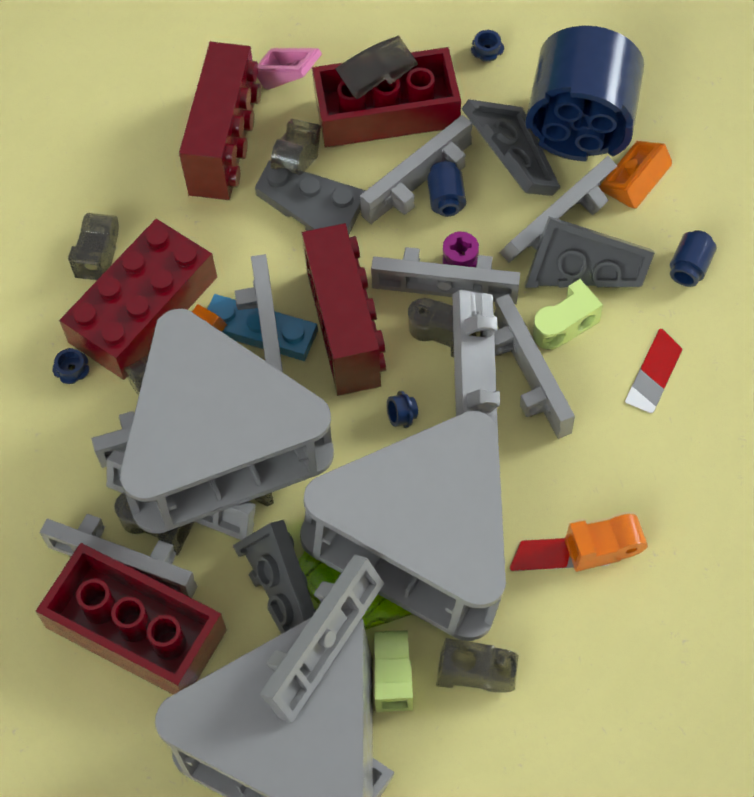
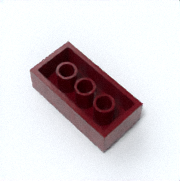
M209 42L179 150L189 196L230 201L233 187H238L241 173L240 166H238L239 161L246 157L248 146L246 134L247 131H252L254 126L253 106L254 104H259L261 98V84L256 83L258 63L252 59L251 46Z
M449 47L312 67L314 94L324 148L444 130L461 116V97Z
M156 218L59 320L68 343L125 380L150 352L158 319L170 310H188L215 281L217 272L213 254Z
M346 223L302 232L307 275L337 396L381 387L380 372L386 371L383 354L386 352L381 330L376 328L375 320H377L375 305L373 298H368L366 290L368 289V280L365 268L360 267L359 264L360 251L356 236L349 237Z
M83 543L79 544L35 611L47 629L173 695L198 680L227 631L220 612Z

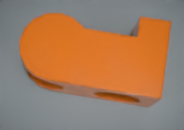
M623 514L609 520L586 524L585 520L570 523L565 537L576 572L619 562L621 559L640 554L648 547L640 522L635 514Z

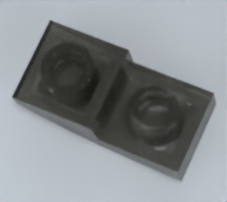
M398 35L363 50L335 69L352 95L359 99L385 79L389 84L393 83L418 65V62Z

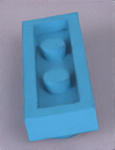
M214 294L207 309L220 316L227 324L222 333L237 342L264 349L258 308L238 310L236 300ZM275 312L280 354L306 361L318 333L317 323Z

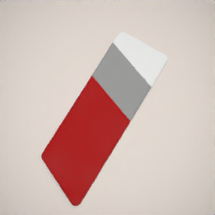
M663 329L658 330L625 400L627 404L649 413L654 412L682 352V348Z
M565 538L521 541L510 566L511 571L574 568Z

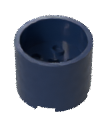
M574 26L552 34L543 43L540 50L526 116V128H530L539 139L538 145L556 156L576 161H587L588 156L607 153L613 157L625 150L633 136L644 72V59L638 47L624 35L598 26Z

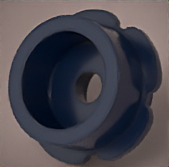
M493 30L478 32L472 41L471 52L474 57L482 61L496 60L497 56L502 55L504 51V44L501 43L500 35Z
M73 348L60 351L54 359V376L60 378V381L65 384H74L78 380L84 379L90 370L87 365L89 362L87 356ZM71 366H75L73 370L68 369Z
M398 391L397 395L390 396L387 399V414L390 423L394 427L403 425L404 428H408L412 425L413 419L418 417V406L415 398L409 397L404 391Z

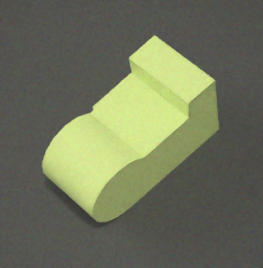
M581 279L568 286L565 300L555 306L541 308L536 313L533 327L535 343L544 349H555L566 344L600 322L603 304Z
M408 630L375 632L376 712L413 710Z

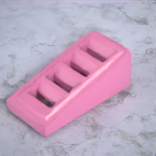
M271 48L258 63L257 78L265 89H272L303 78L322 53L319 48Z

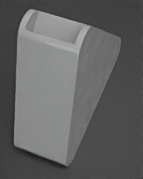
M174 309L164 313L156 324L120 471V481L136 524L144 531L150 533H164L323 473L329 468L334 457L329 406L322 398L187 309Z
M467 411L318 476L307 485L304 492L305 519L301 526L300 541L302 547L310 556L340 573L343 572L354 554L366 557L384 582L378 593L380 596L459 640H478L489 632L506 586L498 427L490 416L479 411Z
M311 618L168 697L160 705L156 713L155 726L161 739L170 746L172 758L178 770L183 775L224 797H373L372 655L363 619L361 618L293 723L279 719L272 708L260 696V692L274 673L271 667H268L266 664L274 651L288 653Z

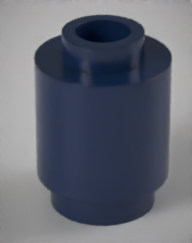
M443 161L434 164L430 168V173L427 177L431 209L445 217L454 216L466 206L462 172L453 162Z
M695 230L683 234L670 262V277L675 282L683 286L693 287L698 284V281L704 279L717 250L716 243L708 233Z

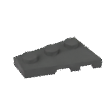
M468 99L461 108L523 191L529 194L553 196L560 188V185L542 147L538 145L537 137L530 128H526L527 115L523 107Z
M270 160L255 186L256 195L286 217L292 216L302 223L306 231L346 223L348 234H350L361 211L360 195L366 191Z
M549 216L524 285L525 288H538L539 286H558L563 288L581 279L586 286L642 287L655 252L653 249Z
M284 519L271 522L232 545L238 557L246 556L253 570L249 573V576L254 586H262L269 597L268 611L281 634L313 616L316 610L307 588V578L300 568L294 551V541L287 530Z

